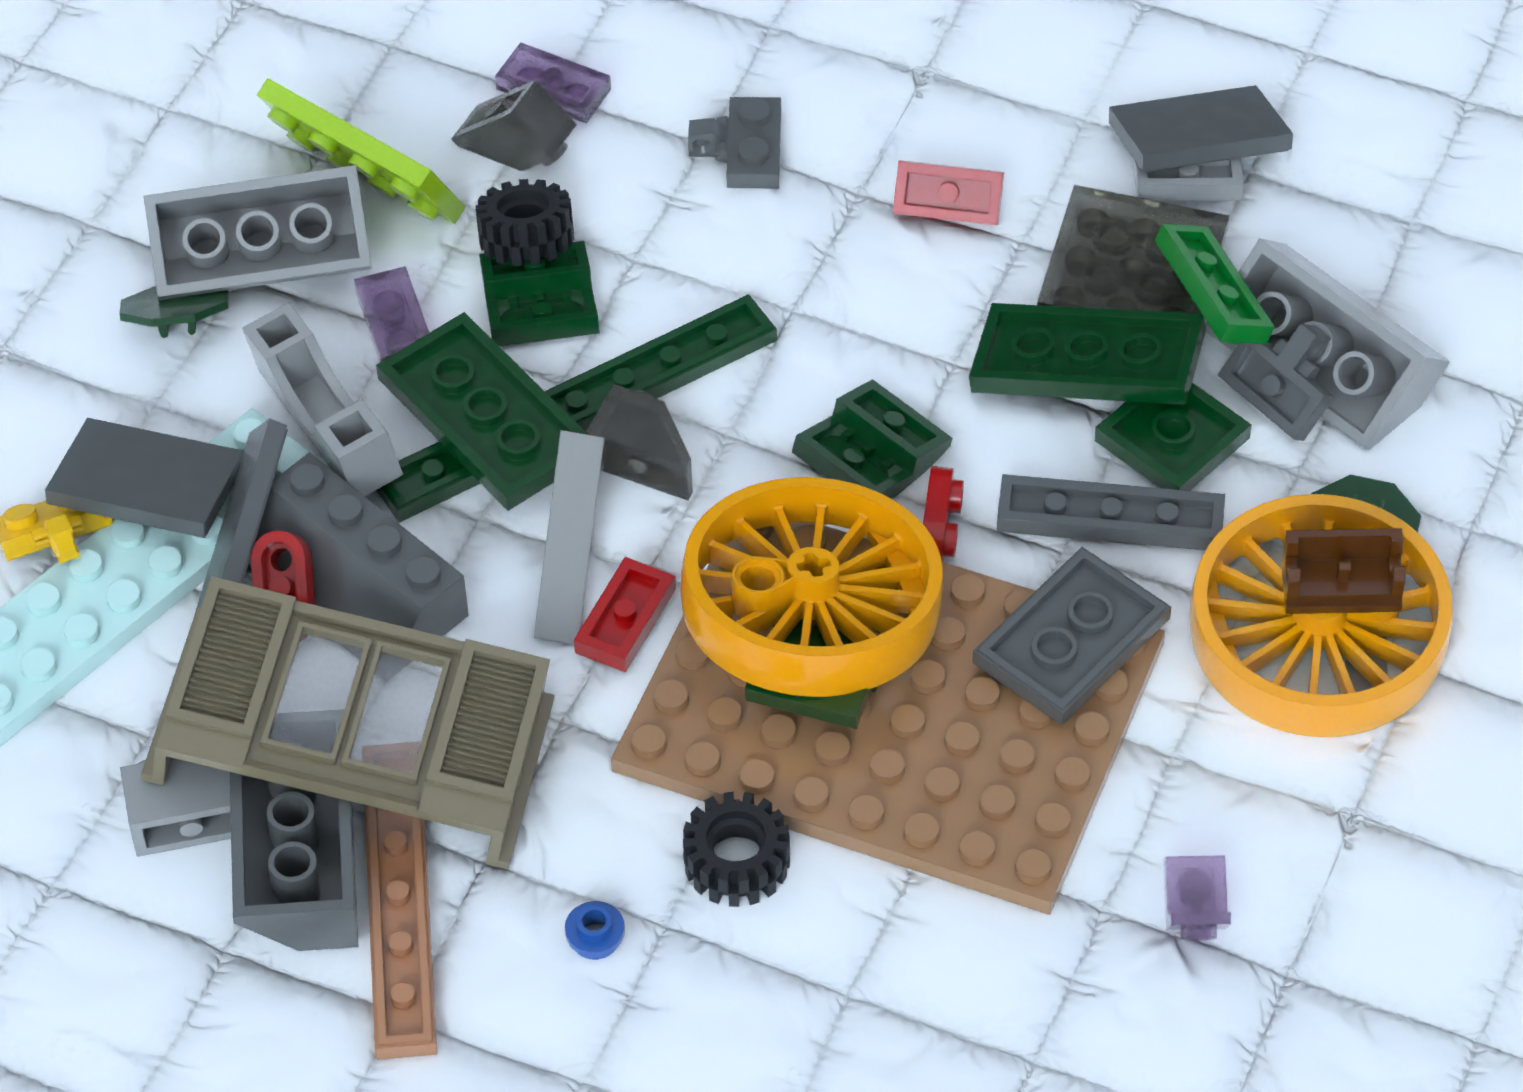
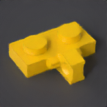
M46 500L33 505L19 504L7 509L0 516V549L8 562L51 547L56 559L61 564L81 557L74 538L111 526L113 520L109 517L46 504Z

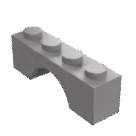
M290 302L242 328L259 372L331 470L364 496L403 475L387 430L363 399L357 402L351 399L327 362L314 334Z

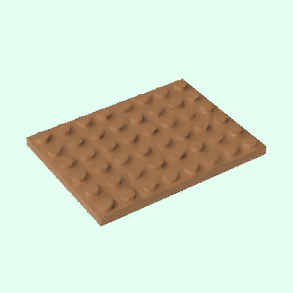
M789 523L800 549L813 547L815 523ZM824 525L821 548L832 552L847 532ZM767 526L756 530L786 556L774 527ZM863 538L846 561L872 548L873 546L867 538ZM736 540L725 545L754 556ZM942 562V605L939 621L931 643L923 655L909 669L896 678L879 685L876 693L870 692L857 729L746 701L745 686L747 682L719 667L699 648L692 638L683 616L611 757L612 772L703 802L714 796L718 805L724 803L723 793L734 791V801H742L744 792L753 793L754 805L758 806L763 797L772 802V813L779 809L784 815V825H788L789 830L1051 915L1162 650L1165 630L1159 629L1063 725H1060L972 663L973 650L1023 604L1035 590ZM711 563L708 565L706 569L713 571L731 572ZM884 564V565L878 567L877 569H882V568H887V567H886L885 564ZM708 593L710 598L728 596L723 594ZM733 611V616L731 619L737 621L741 619V617L736 615ZM891 612L903 618L908 617V614ZM774 625L762 630L757 634L766 637L770 633ZM868 628L877 636L882 634L881 632Z

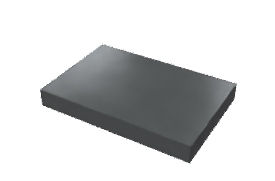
M1257 85L1109 107V124L1142 172L1284 152L1292 149V131Z
M87 417L45 488L46 504L206 538L233 488L244 450Z
M1081 547L973 650L972 663L1057 723L1063 725L1170 619L1172 607L1084 547Z

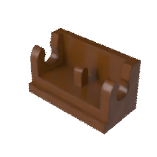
M1402 528L1286 530L1281 565L1286 614L1401 612L1406 573L1405 566H1401L1403 551Z

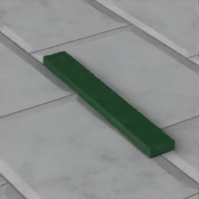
M747 294L545 392L587 433L776 342L777 328L753 298ZM437 442L399 460L403 475L376 491L400 523L481 483L440 442Z

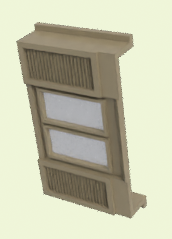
M211 576L202 606L196 609L141 772V780L164 786L173 758L490 835L491 839L486 865L509 870L555 696L554 694L544 692L550 659L470 639H465V642L297 601L294 596Z

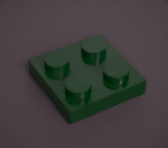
M1192 383L1186 405L1124 402L1095 427L1094 441L1157 487L1190 491L1250 439L1252 424Z

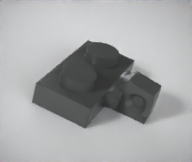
M730 97L729 118L723 116L716 119L689 120V157H715L716 160L727 162V188L779 189L781 97Z
M1300 323L1289 341L1281 338L1275 346L1269 342L1267 344H1238L1217 376L1292 439L1304 441L1334 398L1330 392L1314 380L1320 370V367L1315 362L1319 360L1331 338L1316 325Z

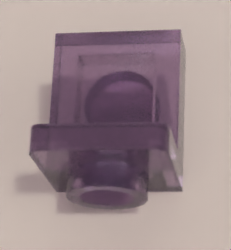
M1225 855L1165 857L1163 864L1166 931L1181 930V940L1184 941L1217 939V929H1227L1231 925V912H1228Z

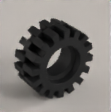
M519 179V185L512 186L510 181L501 183L502 190L492 187L487 190V196L481 195L479 197L478 205L475 207L479 245L481 251L484 250L485 256L489 259L496 256V262L502 264L512 259L513 266H522L523 260H531V265L541 264L540 257H545L551 261L557 258L556 251L564 254L569 249L568 244H573L574 227L571 198H569V193L565 189L560 190V185L552 183L546 187V180L537 179L535 184L532 185L528 183V179Z
M734 791L723 793L724 803L719 805L714 796L704 800L705 812L696 806L690 813L691 823L686 821L684 825L683 858L688 881L694 879V889L700 895L709 888V901L719 904L722 895L729 897L730 907H739V897L747 896L749 905L759 903L760 890L769 898L776 892V882L783 884L787 877V868L790 865V835L788 825H784V815L779 809L772 813V802L764 797L758 806L754 805L753 793L744 792L742 801H734ZM743 837L756 842L759 846V851L749 859L729 861L717 856L714 852V847L724 839Z

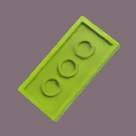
M267 78L256 94L271 109L267 117L276 125L288 131L286 136L294 143L309 152H313L317 147L328 154L326 159L337 168L356 165L357 171L368 177L366 182L373 188L390 198H393L398 193L409 200L407 205L426 219L434 221L436 216L439 215L456 224L465 210L466 206L431 169L275 81Z

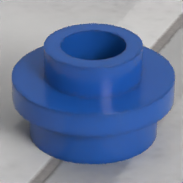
M601 901L586 902L575 907L565 921V937L569 946L587 959L598 960L608 957L619 947L625 935L624 919L621 913L614 906ZM591 924L604 925L601 929L595 931L585 928Z

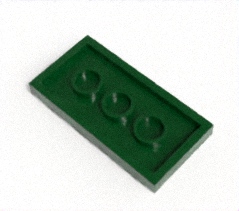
M992 303L969 373L971 393L1186 405L1206 332L1205 318L1202 313Z
M465 312L376 364L379 381L507 511L554 483L560 430L588 435Z

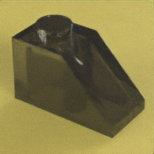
M535 79L478 104L451 140L460 148L523 171L541 163L544 166H549L558 160L568 147L564 141L577 124Z
M614 384L586 430L588 435L604 438L600 470L688 501L693 493L691 457L665 402L654 398L646 392L632 391Z

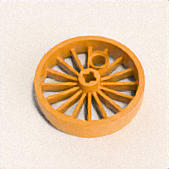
M793 477L770 480L743 488L720 500L694 526L686 544L681 569L680 593L683 616L687 628L699 648L719 667L747 683L766 690L796 696L829 697L844 695L865 688L871 689L896 678L917 662L926 651L934 636L941 612L943 596L942 560L933 537L922 522L901 504L877 491L854 483L828 478ZM789 523H815L813 547L800 549ZM830 524L848 528L849 531L832 552L821 548L824 525ZM767 526L774 527L786 556L756 530ZM866 536L873 547L846 561ZM736 540L754 556L725 545ZM711 563L731 572L703 569L706 564ZM884 564H885V566L887 567V568L877 569L878 567H880V566H882V565H884ZM708 593L723 594L728 596L710 598ZM733 611L741 619L737 621L732 620ZM891 612L908 614V617L903 618ZM803 619L800 645L785 643V639L798 622ZM812 620L816 621L826 646H809ZM776 623L766 637L757 634ZM836 628L853 643L843 645ZM868 628L881 632L882 634L876 636Z
M1305 494L1275 499L1244 512L1228 523L1211 541L1201 558L1192 586L1189 612L1191 638L1196 658L1205 676L1217 692L1236 709L1264 725L1284 732L1312 737H1340L1367 732L1392 722L1414 707L1431 688L1444 663L1453 620L1452 595L1448 577L1438 556L1426 540L1403 520L1382 508L1357 499L1327 494ZM1402 528L1403 551L1401 566H1405V574H1409L1419 588L1403 591L1401 611L1426 606L1430 609L1432 622L1399 619L1400 612L1286 614L1282 569L1258 545L1278 538L1284 546L1286 530ZM1239 556H1244L1275 588L1228 566ZM1217 584H1221L1260 603L1220 599ZM1225 619L1258 624L1228 630ZM1381 637L1429 643L1423 653L1418 655ZM1272 640L1240 661L1235 648ZM1293 648L1272 682L1255 674V672ZM1309 648H1312L1308 693L1285 688ZM1321 649L1326 654L1341 694H1317ZM1365 652L1405 671L1391 679ZM1341 654L1373 688L1355 692Z

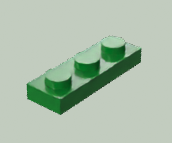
M1162 224L1155 242L1219 341L1234 345L1241 343L1267 344L1275 326L1209 227Z

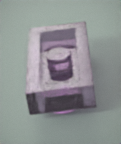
M522 42L518 44L495 75L496 90L586 124L611 91L610 75Z
M406 266L354 279L356 295L380 362L429 333Z

